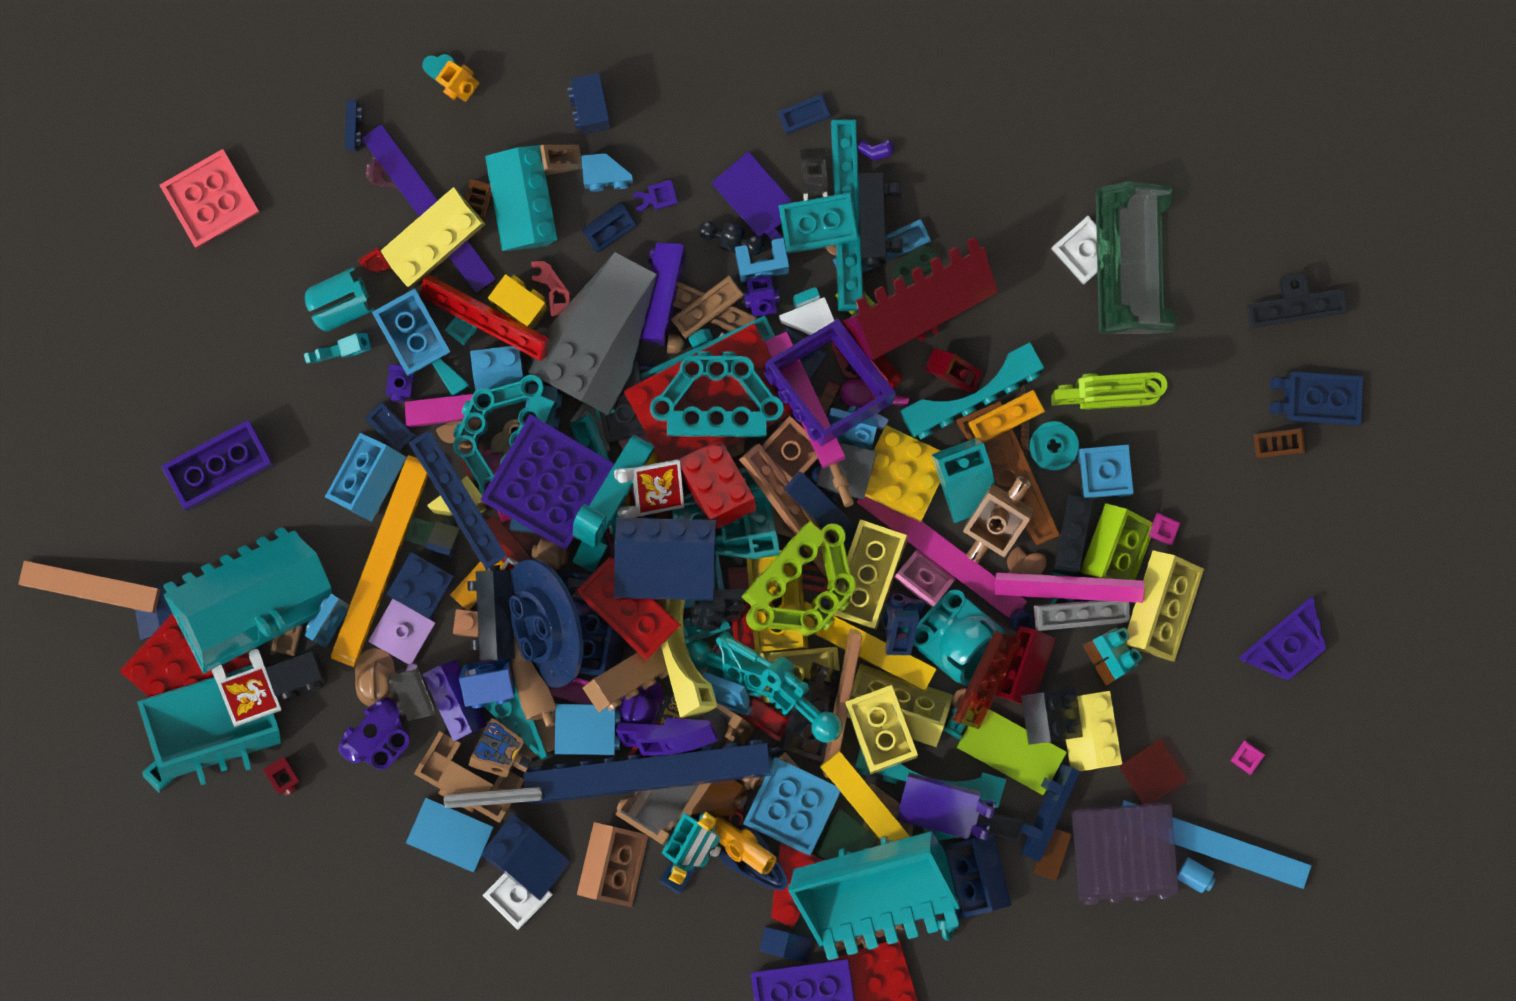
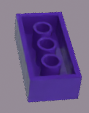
M247 420L165 463L161 467L183 509L190 511L275 465L254 425Z

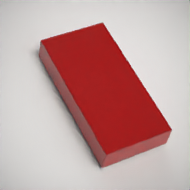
M753 696L749 703L753 710L748 716L741 714L740 717L780 742L789 718Z

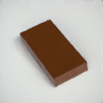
M1054 829L1041 861H1036L1033 874L1057 881L1072 834Z

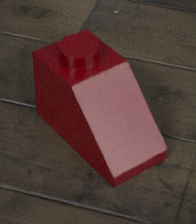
M935 348L925 367L926 372L939 380L971 394H975L984 373L957 355Z

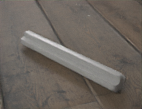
M535 787L450 794L444 796L445 808L540 801L542 800V789Z

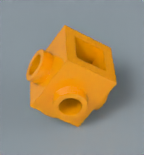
M450 60L435 79L445 87L443 92L453 100L458 97L464 102L468 100L480 83L472 77L475 73L464 64L459 67Z

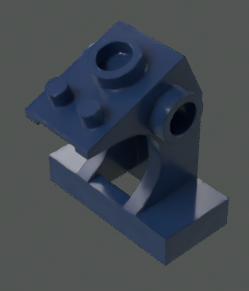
M890 592L882 616V624L887 637L885 646L887 655H911L917 625L922 619L925 601L906 597L900 593ZM900 627H909L908 634L903 632Z

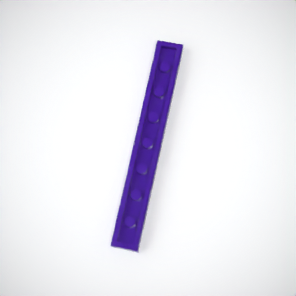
M379 125L362 138L363 142L419 217L438 201L382 125ZM468 241L449 256L476 294L496 281V278Z

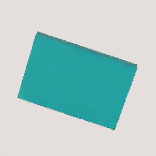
M851 192L779 205L787 254L859 241Z

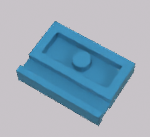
M706 672L703 673L702 676L712 684L717 703L746 716L750 714L753 708L749 706L750 700L745 686Z

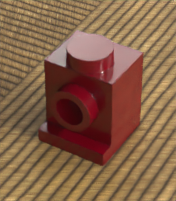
M283 756L263 769L278 795L284 793L287 797L299 789L297 784L301 783V780L287 757ZM284 773L289 776V780L286 783L280 780L281 775Z

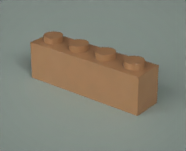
M662 647L647 661L637 652L594 678L583 687V690L599 713L606 708L612 711L622 704L620 700L624 697L627 701L640 693L638 691L640 687H643L644 690L648 689L657 682L655 678L658 676L661 679L669 676Z

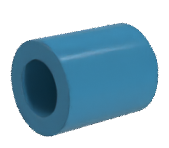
M1189 857L1184 861L1176 876V879L1200 893H1203L1204 890L1209 892L1216 880L1212 877L1213 871Z

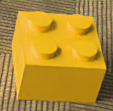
M505 274L488 299L491 305L503 314L533 330L548 310L544 300L545 297L534 289L529 292L524 285L525 283L515 275L510 278Z

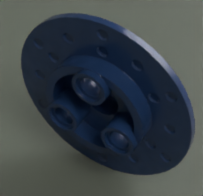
M537 559L524 560L518 563L510 573L512 597L510 598L509 605L513 631L522 657L526 661L533 663L546 685L555 688L563 687L573 682L581 668L583 657L581 624H585L590 620L589 617L584 618L582 615L590 613L591 610L586 601H573L566 585L549 565Z

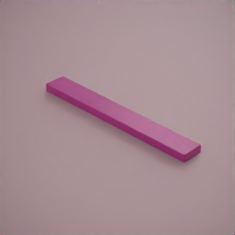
M866 496L864 500H857L856 503L891 530L907 535L908 543L1008 619L1016 609L1023 608L1027 603L1021 596L995 595L996 577L978 563L969 559L966 554L922 521L914 520Z

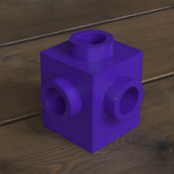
M771 275L746 279L748 293H744L746 308L751 307L753 317L777 313L776 303L780 302L778 288H773Z

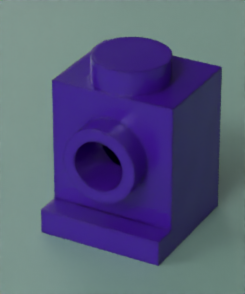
M389 364L386 395L391 397V401L405 402L406 398L412 399L415 372L407 376L402 366ZM402 379L404 381V385L402 387H396V380Z

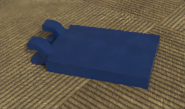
M1289 372V379L1273 378L1270 380V390H1284V403H1270L1269 414H1287V421L1361 425L1363 376Z

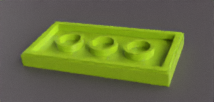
M981 704L956 747L1041 795H1044L1046 791L1045 788L1041 787L1044 778L1052 780L1067 753L1050 742L1028 745L1026 729Z

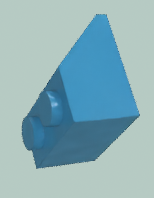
M508 346L470 351L476 391L481 388L494 389L519 382L524 378L521 351L517 348ZM487 395L482 396L479 403L490 402L491 397Z

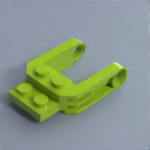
M1157 372L1097 376L1096 373L1083 374L1076 382L1075 389H1073V385L1058 386L1059 389L1054 390L1051 395L1052 406L1080 404V409L1087 410L1150 406L1155 404L1160 396L1165 393L1167 380L1162 374ZM1150 379H1158L1161 382V388L1155 381ZM1148 386H1151L1155 392H1151Z

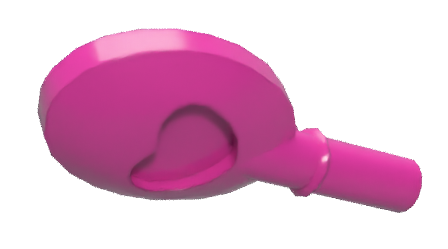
M862 379L849 380L841 387L840 397L842 401L849 407L856 406V410H858V407L862 408L877 399ZM895 395L892 405L907 407L909 397Z

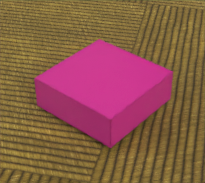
M1156 513L1148 536L1165 544L1173 545L1181 522Z
M1243 741L1230 761L1251 775L1265 754L1248 742Z

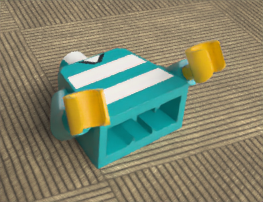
M708 812L701 813L699 821L687 813H683L662 851V854L673 862L672 874L669 880L679 885L685 880L688 870L694 867L706 866L710 857L718 856L721 851V847L718 844L720 836L715 833L717 819Z

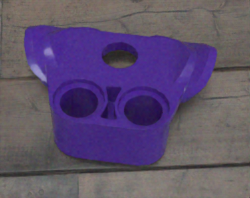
M383 698L366 708L364 714L367 716L355 729L352 726L348 727L338 747L340 754L346 760L352 763L365 761L374 768L383 770L388 768L407 748L409 737L400 723L402 710L398 703L391 698ZM365 725H376L377 733L374 737H366L363 734ZM396 733L404 736V740L400 745H393L391 743V737ZM380 751L385 752L387 759L383 763H376L374 755Z

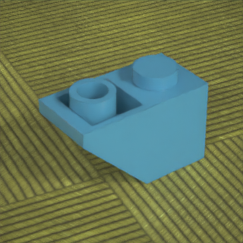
M606 153L581 156L585 189L590 188L591 192L603 191L604 187L614 186V189H626L629 187V184H633L632 175Z

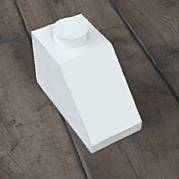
M825 297L779 316L781 324L808 335H812L834 321Z

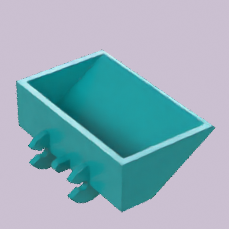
M250 665L225 673V676L229 678L251 670L253 666ZM214 677L137 701L162 781L196 771L201 785H204L206 782L202 768L219 763L221 772L228 770L225 761L241 756L247 771L251 769L247 754L281 744L279 729L273 713L234 727Z

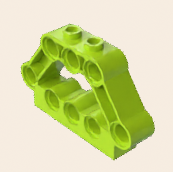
M809 521L788 542L763 573L758 576L756 581L741 596L752 606L746 616L747 624L751 629L755 631H762L766 628L798 631V633L804 636H810L822 628L826 630L834 622L835 619L832 616L836 611L842 612L851 602L848 598L855 590L856 582L849 571L843 543L845 541V532L841 526L832 523L819 530ZM826 532H831L835 536V543L827 541ZM800 547H805L809 551L808 558L800 555ZM818 547H820L828 579V590L816 596L812 601V609L807 611L770 607L768 604L771 601H775L785 593L786 584L794 581L801 575L802 565H806L816 558ZM784 565L792 567L793 576H788L784 573ZM837 580L844 582L846 586L844 592L838 590L836 586ZM769 583L777 586L778 592L776 595L768 591ZM821 598L829 601V610L822 608L820 604ZM757 611L765 614V623H760L756 619ZM806 616L814 620L813 628L806 626L804 621Z

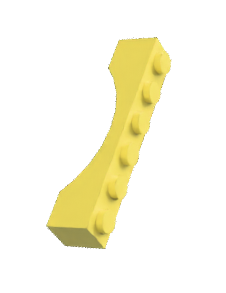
M655 599L681 624L661 646L679 715L682 718H699L718 706L712 684L696 669L686 647L683 629L685 600Z

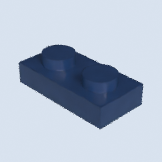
M347 100L345 149L347 152H357V145L362 144V131H358V121L362 122L363 108L359 107L357 100Z

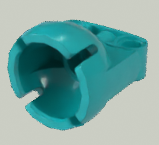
M951 590L919 621L913 644L920 653L924 654L950 678L967 686L972 681L977 682L994 668L1003 655L1001 648L1007 645L1008 640L1004 629L966 598L961 591ZM962 601L960 606L953 608L954 603ZM929 637L927 642L920 644L922 638Z

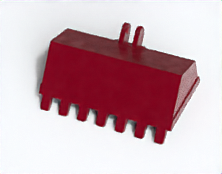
M976 237L967 240L970 253L961 257L957 247L950 249L951 263L944 267L939 257L931 259L930 264L933 273L924 277L921 267L914 268L912 270L913 284L906 287L901 276L894 279L893 284L896 293L887 297L886 291L882 286L874 291L877 303L869 307L864 296L856 300L859 313L841 323L868 358L874 360L915 337L922 342L926 340L924 332L930 330L933 335L939 333V324L998 293L986 256V249L984 246L980 248Z

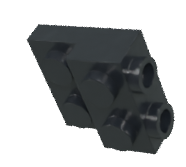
M748 588L714 590V601L693 600V611H690L691 626H695V630L711 632L720 629L724 619L731 622L742 619L747 602L741 596Z

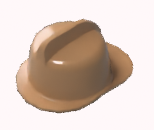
M373 648L366 650L359 656L356 663L355 686L357 696L367 706H371L383 698H392L394 695V662L389 653L382 649Z

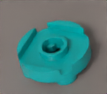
M1052 421L1042 424L1033 433L1029 449L1032 459L1040 468L1049 471H1059L1067 468L1075 460L1079 450L1077 435L1072 429L1061 422ZM1050 440H1055L1056 443L1061 444V447L1057 449V453L1048 450L1047 445H1050Z

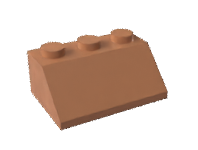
M594 822L577 895L632 907L648 835Z

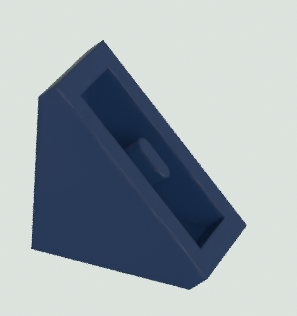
M765 927L759 951L807 963L813 938Z

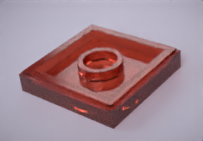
M1160 739L1118 766L1145 808L1187 781Z

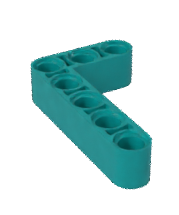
M634 434L632 435L590 506L584 504L578 512L573 523L574 537L594 548L598 545L617 514L618 508L621 507L633 487V480L624 483L616 480L614 471L622 468L646 466L654 452V445Z

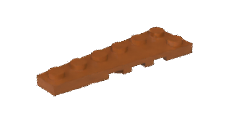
M1001 401L956 420L958 427L968 441L975 438L968 423L1002 406ZM1013 429L985 442L984 446L991 464L994 481L999 488L1009 492L1018 476L1024 477L1020 487H1022L1026 479L1031 483V486L1020 501L1034 509L1025 529L1036 546L1058 537L1057 528Z

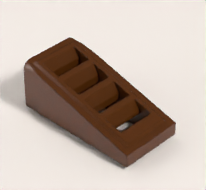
M470 179L465 200L472 209L481 211V215L478 216L485 223L492 199L490 184ZM474 189L485 191L486 196L474 193ZM471 199L483 201L484 204L482 206L471 203ZM483 227L476 233L481 234Z
M1303 428L1253 434L1256 459L1307 453L1305 431ZM1292 435H1297V449H1294ZM1282 436H1287L1288 450H1284ZM1272 437H1277L1278 451L1273 449ZM1262 438H1267L1268 452L1263 450Z

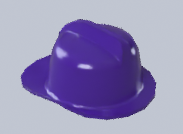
M658 682L646 690L640 687L638 689L640 693L628 701L626 698L622 700L620 705L621 723L655 724L664 697L663 688Z

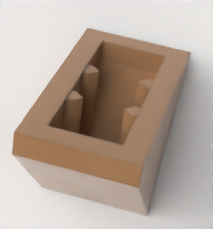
M579 145L540 146L546 176L582 169Z

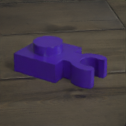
M671 180L648 186V194L643 192L633 194V199L642 198L644 200L643 205L636 207L638 212L645 211L652 204L655 211L678 204Z

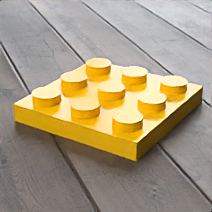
M886 425L874 449L876 456L865 496L921 522L940 483L931 456L934 453L940 452V450Z

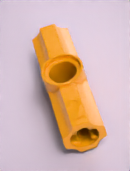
M716 817L715 833L720 836L719 843L725 847L727 854L735 861L743 860L761 874H768L776 863V856L759 845L756 837L749 830L744 829L740 831L723 817Z

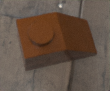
M735 780L712 783L692 812L698 820L700 814L708 812L715 818L717 816L720 818L733 815L746 804L749 793L743 785Z

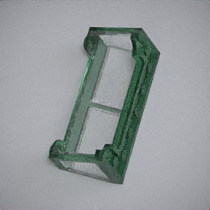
M1126 181L1095 188L1099 333L1164 334L1176 332V320L1171 309H1164L1162 213L1166 212L1172 204V186Z

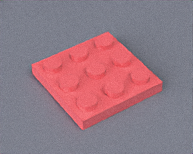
M223 149L160 184L162 191L196 249L260 213Z

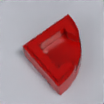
M378 247L358 260L362 267L371 272L381 273L392 269Z

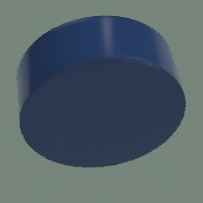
M1024 608L1016 609L1010 615L1009 626L1015 632L1018 631L1019 626L1032 629L1035 621L1034 616Z

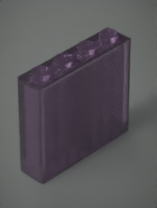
M1170 802L1071 810L1077 895L1079 901H1084V905L1098 904V900L1108 899L1109 903L1123 902V898L1133 897L1134 901L1148 900V896L1158 895V899L1173 898V894H1178L1172 807Z

